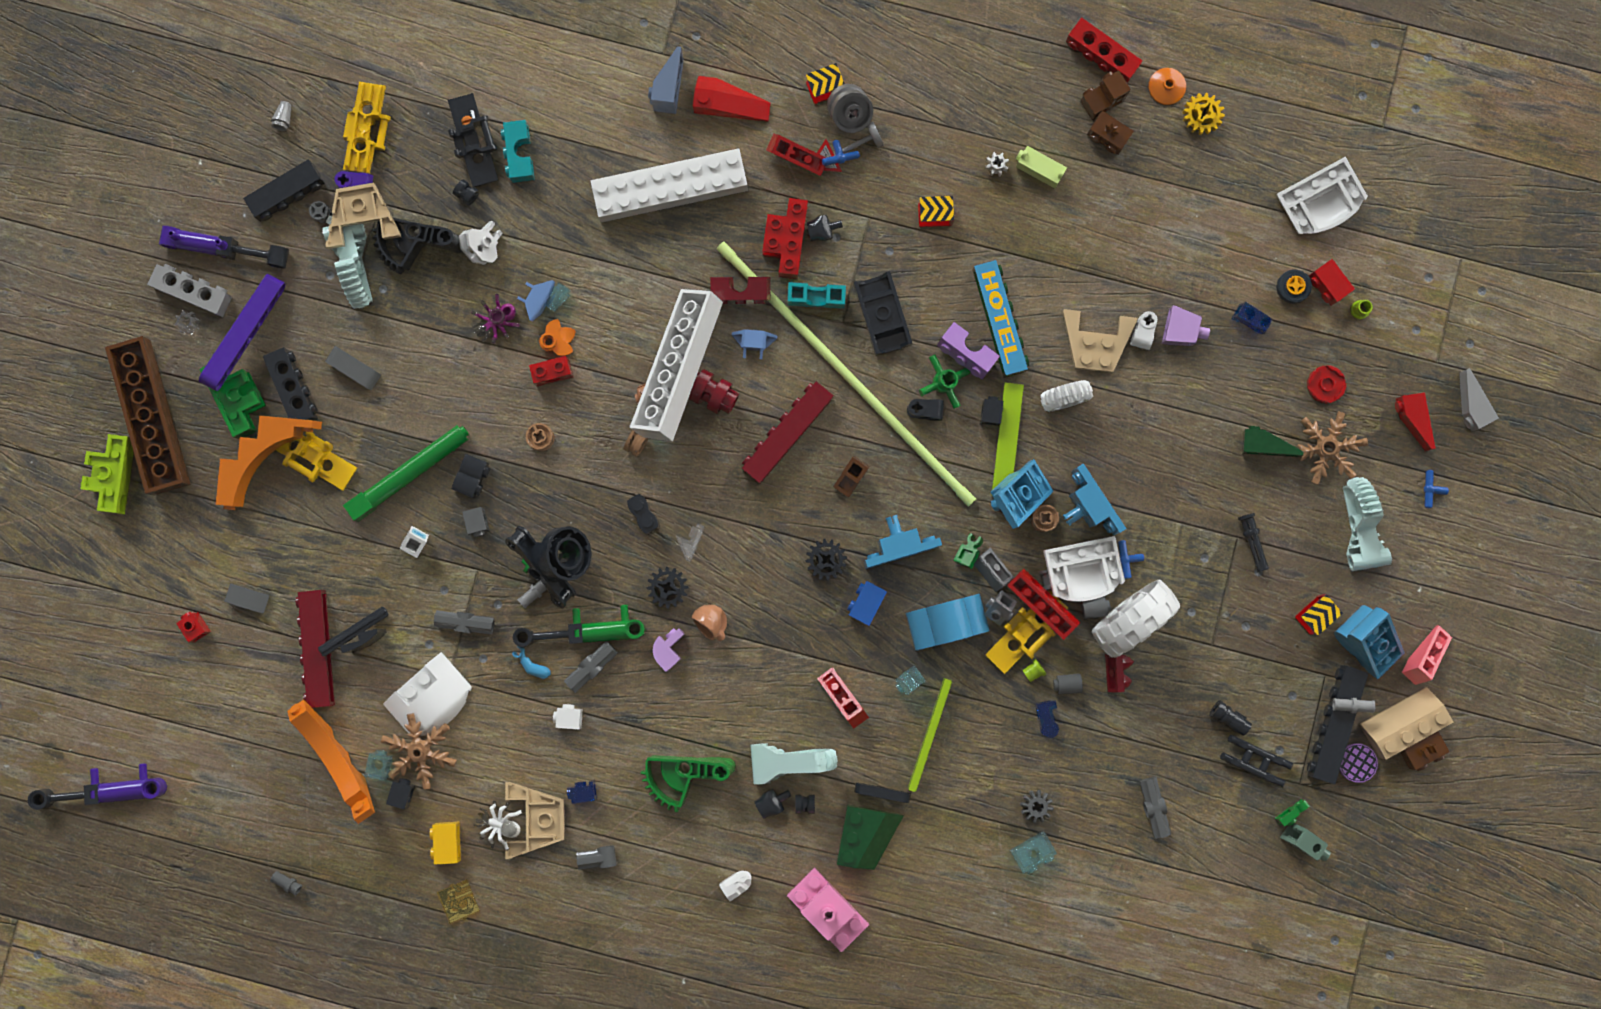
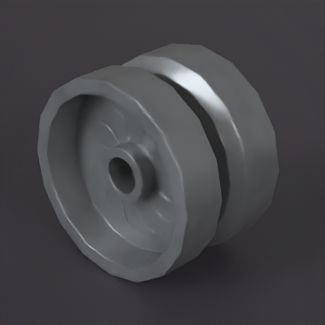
M855 84L838 86L831 92L827 102L830 117L838 128L845 132L855 133L863 130L869 125L873 117L874 109L872 102L861 87Z

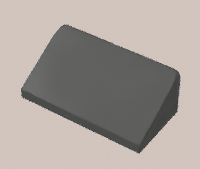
M991 548L980 555L974 564L995 592L1003 588L1014 578Z

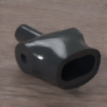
M822 215L807 222L811 242L831 240L833 238L832 230L843 228L842 221L830 223L828 216Z
M772 788L763 793L754 803L762 818L765 819L783 812L782 801L790 798L792 795L789 790L777 795Z

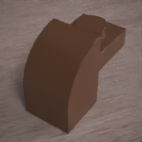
M853 456L833 487L849 498L870 466Z

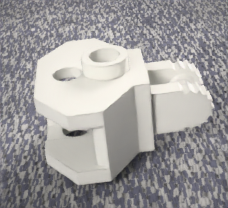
M493 221L488 222L481 230L470 229L463 231L459 235L460 249L473 263L485 265L487 262L493 263L498 258L496 245L498 244L497 240L503 233L500 230L495 231L493 235L489 233L495 226Z

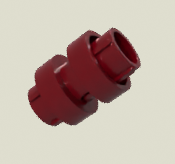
M705 369L700 373L698 372L688 400L698 405L703 400L708 403L707 409L713 413L718 414L722 410L730 414L739 397V393L732 390L733 384L723 378L719 383L714 381V374Z

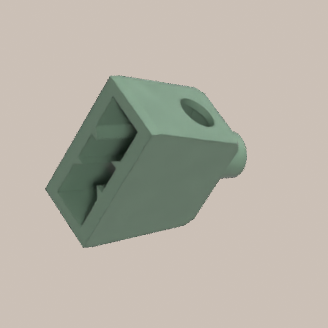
M1295 823L1287 826L1280 837L1317 861L1319 859L1326 861L1330 857L1331 853L1326 849L1328 846L1326 842Z

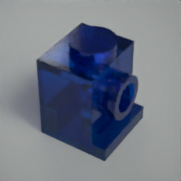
M595 780L589 781L588 785H586V781L574 783L575 786L567 788V797L571 799L572 804L597 800Z

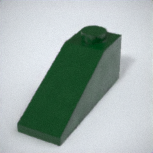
M1249 426L1248 429L1244 430L1242 454L1300 458L1303 456L1304 451L1266 430H1260L1259 426Z

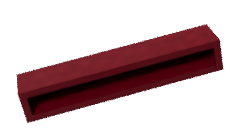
M817 381L814 384L810 383L805 388V395L801 399L798 397L791 405L793 409L781 416L779 419L781 423L777 427L773 426L766 434L768 438L764 442L760 441L754 448L756 452L753 456L748 455L742 462V465H744L742 470L759 485L834 398V395Z
M326 590L298 592V597H296L295 601L296 607L299 608L297 624L301 629V635H299V645L302 647L300 663L304 667L302 684L305 685L306 692L303 694V700L312 708L334 706L335 696L331 653L323 657L318 650L319 646L330 640Z

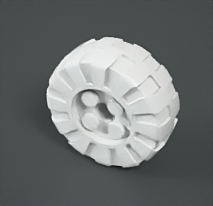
M1156 580L1137 591L1113 609L1108 616H1105L1093 628L1092 634L1100 647L1110 657H1118L1130 651L1139 642L1142 643L1149 638L1151 633L1163 627L1177 613L1180 603L1166 584L1161 580Z

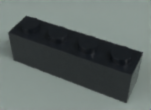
M308 159L243 199L258 221H266L277 211L287 209L289 204L294 201L302 200L309 192L319 190L325 182L315 165Z

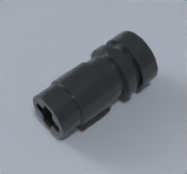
M1221 700L1215 703L1209 714L1210 717L1219 723L1226 724L1227 727L1242 736H1245L1252 726V723L1246 720L1247 718L1238 711L1234 712L1230 706H1226V703Z

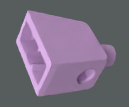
M1173 305L1168 312L1161 344L1193 346L1197 338L1207 340L1210 329L1200 326L1201 316Z

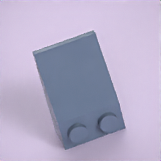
M677 46L654 79L653 87H649L648 99H650V104L653 106L654 111L672 114L677 112L684 62L681 47Z

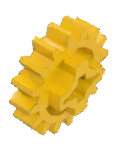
M1198 93L1196 98L1192 96L1189 99L1190 102H1186L1184 105L1186 109L1182 111V114L1186 116L1183 118V121H1188L1186 127H1193V133L1199 130V135L1203 131L1208 135L1211 130L1216 131L1217 126L1222 124L1220 119H1223L1225 114L1220 112L1224 110V107H1219L1221 101H1215V95L1209 98L1208 93H1205L1203 97ZM1206 109L1205 116H1203V118L1200 119L1202 116V111Z

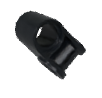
M914 399L907 406V414L913 419L943 420V400ZM914 405H917V408L920 409L917 413H915V409H912Z

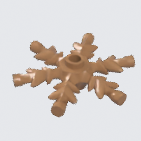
M1338 411L1335 421L1332 418L1330 419L1331 428H1327L1330 433L1327 437L1322 436V429L1318 431L1317 421L1313 425L1307 417L1300 421L1307 428L1303 430V433L1312 435L1309 439L1317 440L1315 447H1312L1310 444H1308V447L1300 444L1297 445L1300 450L1304 451L1300 461H1303L1308 456L1311 459L1314 454L1320 456V460L1314 462L1317 466L1310 470L1311 473H1315L1311 481L1313 484L1319 485L1321 476L1327 477L1325 467L1329 469L1327 461L1330 459L1335 461L1334 467L1338 466L1340 475L1345 472L1350 479L1356 476V473L1350 468L1354 464L1344 461L1347 457H1340L1339 453L1343 449L1348 453L1349 449L1359 452L1358 447L1368 446L1367 438L1356 440L1357 436L1354 435L1348 441L1347 437L1343 442L1337 441V436L1343 434L1339 431L1347 425L1346 423L1342 424L1345 417L1343 412ZM1326 445L1331 447L1330 452L1324 450Z
M414 713L407 714L409 725L405 724L404 726L410 732L407 735L412 738L411 743H406L404 738L401 741L395 734H393V739L384 735L381 739V743L391 745L389 750L399 749L398 753L403 750L407 752L406 758L400 757L401 761L392 763L396 767L388 775L391 779H394L400 772L404 776L407 767L411 769V763L416 762L418 767L415 771H419L416 780L422 779L423 789H429L431 785L428 778H433V775L427 770L430 769L425 764L427 759H432L434 765L437 761L442 768H445L444 763L452 767L456 765V759L447 757L449 752L439 754V750L434 753L430 750L431 745H438L436 741L446 739L442 735L450 728L446 723L438 730L434 726L431 736L427 733V740H421L419 738L422 731H419L421 722L416 723Z

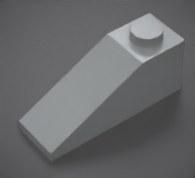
M1471 369L1460 372L1462 415L1466 427L1471 429V431H1475L1499 419Z

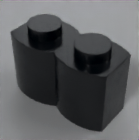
M465 454L451 489L471 498H475L476 495L479 496L483 489V485H481L482 480L487 478L490 473L489 463Z
M637 494L627 500L630 512L637 517L638 526L644 533L649 535L660 529L657 517L650 511L648 501L641 494Z

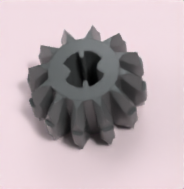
M1030 790V798L1023 795L1027 802H1020L1021 806L1026 807L1021 810V813H1027L1025 817L1027 820L1032 817L1033 823L1037 822L1038 817L1043 823V815L1048 818L1051 817L1047 810L1053 811L1054 808L1048 806L1053 801L1052 799L1046 800L1048 797L1047 793L1041 796V790L1036 791V796ZM1035 802L1041 804L1038 811L1032 809V806H1035Z

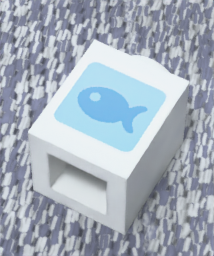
M411 526L400 549L417 558L426 544L429 535Z

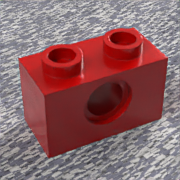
M567 356L529 365L533 384L536 387L574 378Z

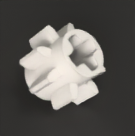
M993 152L992 159L989 157L986 159V162L990 164L985 169L991 171V176L998 174L1000 177L1002 170L1007 172L1008 167L1005 164L1008 163L1009 159H1004L1003 153L996 155ZM994 162H996L997 164H1001L1000 167H998L997 165H993Z

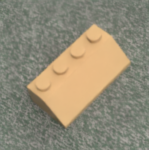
M1425 687L1359 725L1377 757L1387 760L1452 724L1453 720L1444 704Z

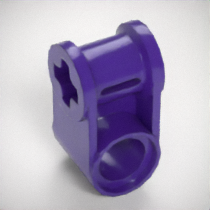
M340 171L335 175V183L339 189L373 183L374 176L368 173ZM345 179H347L348 182H345V184L343 185L341 182H344Z

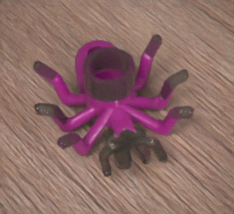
M497 293L495 294L496 308L491 310L483 300L481 301V304L489 313V318L475 311L471 312L472 315L488 321L486 324L477 323L472 326L476 328L475 333L480 331L477 336L484 337L482 339L483 342L489 338L491 328H493L494 337L492 338V344H495L498 338L496 326L499 327L506 339L509 336L502 327L503 325L520 327L519 323L507 322L515 318L516 309L509 303L502 305L500 308L499 294Z

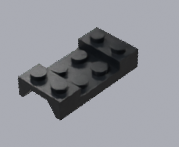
M890 271L865 281L853 282L875 357L912 346V339Z

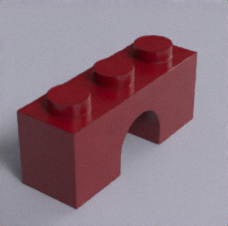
M710 277L711 292L723 304H728V300H735V304H746V300H754V304H765V300H771L770 277H748L747 288L742 292L735 289L733 277Z

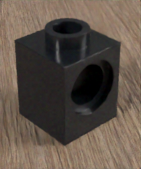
M988 396V399H984L980 424L999 426L1002 420L1004 401H1000L999 397Z
M404 778L393 781L386 804L404 810L409 808L416 785L410 784L411 781Z

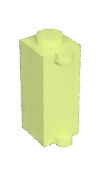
M1029 146L1024 151L1020 150L1015 159L1018 161L1016 165L1018 169L1053 188L1057 187L1067 167Z

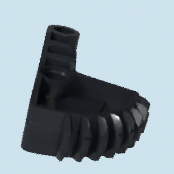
M393 218L401 233V237L393 238L394 244L401 253L406 255L401 264H398L391 257L386 241L382 238L380 221L377 222V228L372 229L376 233L372 238L377 241L373 245L378 248L376 253L380 255V260L384 261V264L392 271L396 270L398 274H402L405 270H410L424 245L451 250L455 253L462 252L459 235L448 228ZM419 229L418 235L414 237V231Z

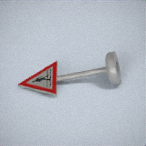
M873 121L867 126L871 135L843 148V154L871 139L874 140L877 147L884 146ZM826 138L817 153L826 158L836 156ZM839 163L827 165L823 170L842 172Z

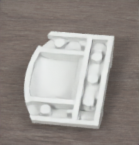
M1346 157L1276 194L1298 234L1319 233L1340 225L1356 213L1363 200H1366L1368 197Z
M1115 536L1044 550L1054 597L1067 601L1094 600L1110 594L1119 583L1123 584L1125 582Z
M441 652L399 690L395 691L383 705L408 733L410 732L404 726L405 724L409 725L407 714L414 713L416 723L421 722L419 731H422L420 736H425L427 733L430 735L434 726L438 730L444 723L448 724L457 716L465 705L468 692L471 691L472 686Z

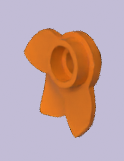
M558 319L552 320L546 325L545 333L540 337V346L543 350L554 351L559 356L569 355L573 352L569 343L574 339L576 331L569 327H561ZM548 339H552L551 345H546Z

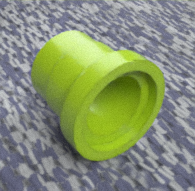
M1358 300L1351 305L1350 311L1354 318L1364 319L1372 311L1373 305L1369 300ZM1360 304L1365 306L1366 312L1361 311Z
M1036 658L1032 664L1023 670L1030 682L1040 676L1044 677L1047 675Z

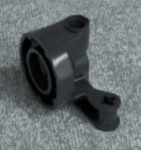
M517 526L514 534L505 539L506 545L520 555L528 564L529 574L534 579L541 581L548 589L553 604L558 608L564 609L567 601L576 595V591L568 581L580 578L590 566L592 552L586 535L577 528L565 526L554 528L546 534L542 542H536L527 529Z

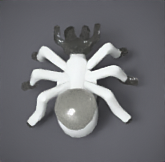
M493 801V805L489 808L492 819L487 810L479 808L484 813H478L482 819L477 818L476 822L480 825L474 824L473 826L481 828L489 824L490 827L480 832V840L485 838V833L493 829L488 837L491 848H494L493 837L496 833H498V841L504 845L507 851L509 847L506 841L502 839V835L514 838L520 833V826L508 818L522 814V810L509 813L502 818V812L508 808L510 802H506L505 806L499 808L498 818L494 811L497 801Z

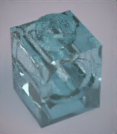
M912 665L895 679L897 681L895 686L901 694L905 692L909 695L926 680L918 669Z
M383 750L369 753L364 777L378 780L388 779L392 756L387 755V751ZM377 759L381 760L383 763V766L380 770L375 767V761Z

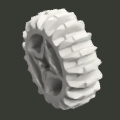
M1076 381L1043 392L1041 394V403L1045 411L1060 410L1090 400L1093 397V390L1089 381Z

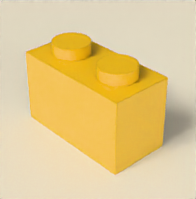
M460 822L433 824L432 828H430V840H433L430 856L434 860V864L460 862Z

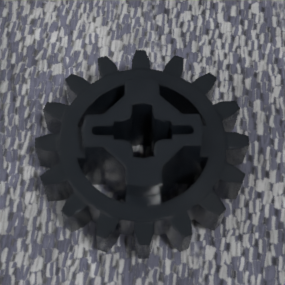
M823 539L822 544L816 541L817 546H810L812 552L806 553L810 559L805 561L811 564L807 569L814 570L813 576L819 574L820 580L823 576H826L828 581L831 575L837 578L836 572L842 574L843 571L840 568L846 567L843 560H846L847 556H842L845 549L839 550L840 543L833 545L832 539L830 543H827L826 539ZM822 547L831 548L829 551L822 552L820 550V548ZM836 553L839 555V564L834 562V555ZM814 554L818 557L819 561L816 567L813 562ZM821 555L825 557L829 555L833 565L829 563L823 564ZM830 567L833 569L831 572H821L823 568Z
M666 567L664 572L659 568V574L652 573L654 579H648V582L652 583L651 586L647 587L648 590H651L648 597L654 596L652 602L656 603L659 601V607H662L664 604H666L667 609L670 608V604L677 607V601L683 603L684 601L681 597L688 595L684 592V589L689 588V586L684 585L687 578H681L682 572L676 574V568L672 572L669 567ZM664 575H669L664 581L658 580ZM675 578L680 582V589L674 583ZM670 582V586L676 591L665 593V589L660 584L667 585ZM655 587H658L661 592L660 598L656 594ZM670 595H678L675 599L667 601Z

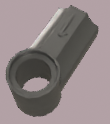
M614 845L576 853L579 870L594 867L608 868L617 865Z

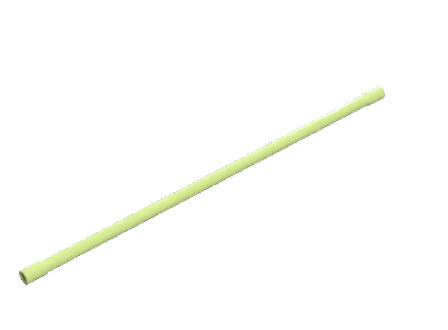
M722 242L716 250L747 280L748 277H757L725 242ZM771 291V300H768L770 304L969 507L976 498L937 461Z

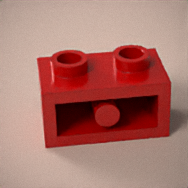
M1333 259L1308 275L1312 285L1320 291L1322 299L1329 303L1330 306L1355 290Z

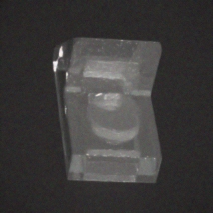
M698 523L696 527L692 526L688 536L691 538L690 541L676 536L686 561L690 563L705 530V526Z

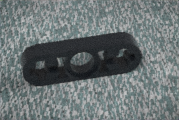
M856 782L854 792L858 794L909 803L911 797L909 792Z

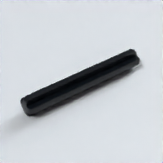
M380 607L319 646L320 654L323 657L338 649L340 645H344L358 636V633L364 632L389 615L384 607Z

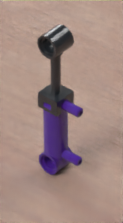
M162 226L159 245L162 247L217 255L225 259L235 260L236 253L266 258L267 265L281 269L286 268L289 255L288 248L277 245H270L268 251L238 246V241L232 237L221 235L217 237L184 231L170 226Z
M146 763L139 764V780L99 783L98 768L90 769L91 784L84 785V791L54 794L50 789H40L31 792L27 801L32 809L39 810L48 808L57 801L84 799L85 805L152 799L164 795L167 791V784L162 778L148 779ZM153 783L157 787L156 793H154L151 790V785ZM40 795H42L44 798L43 803L39 801Z

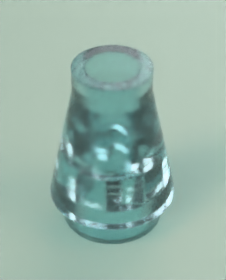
M558 282L556 286L554 285L546 306L556 312L570 297L569 293L571 290Z

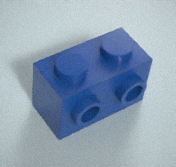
M866 581L865 584L861 583L856 591L859 595L856 601H851L847 610L850 611L848 616L870 626L887 591Z

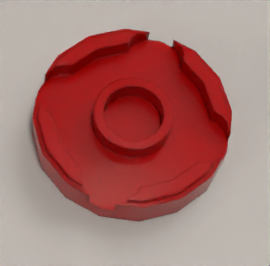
M1334 366L1318 367L1308 377V392L1314 400L1320 403L1337 401L1344 395L1346 390L1345 376Z

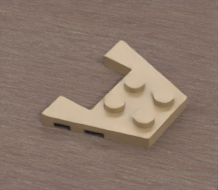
M374 183L336 189L332 208V221L328 229L329 237L326 240L327 249L345 247L343 227L380 221L382 238L384 240L401 237V233Z
M1063 309L1062 314L1065 320L1074 368L1113 373L1137 322V318L1120 316L1117 335L1079 331L1081 311Z
M505 782V800H526V840L506 841L509 849H505V859H510L565 839L564 799L512 782Z

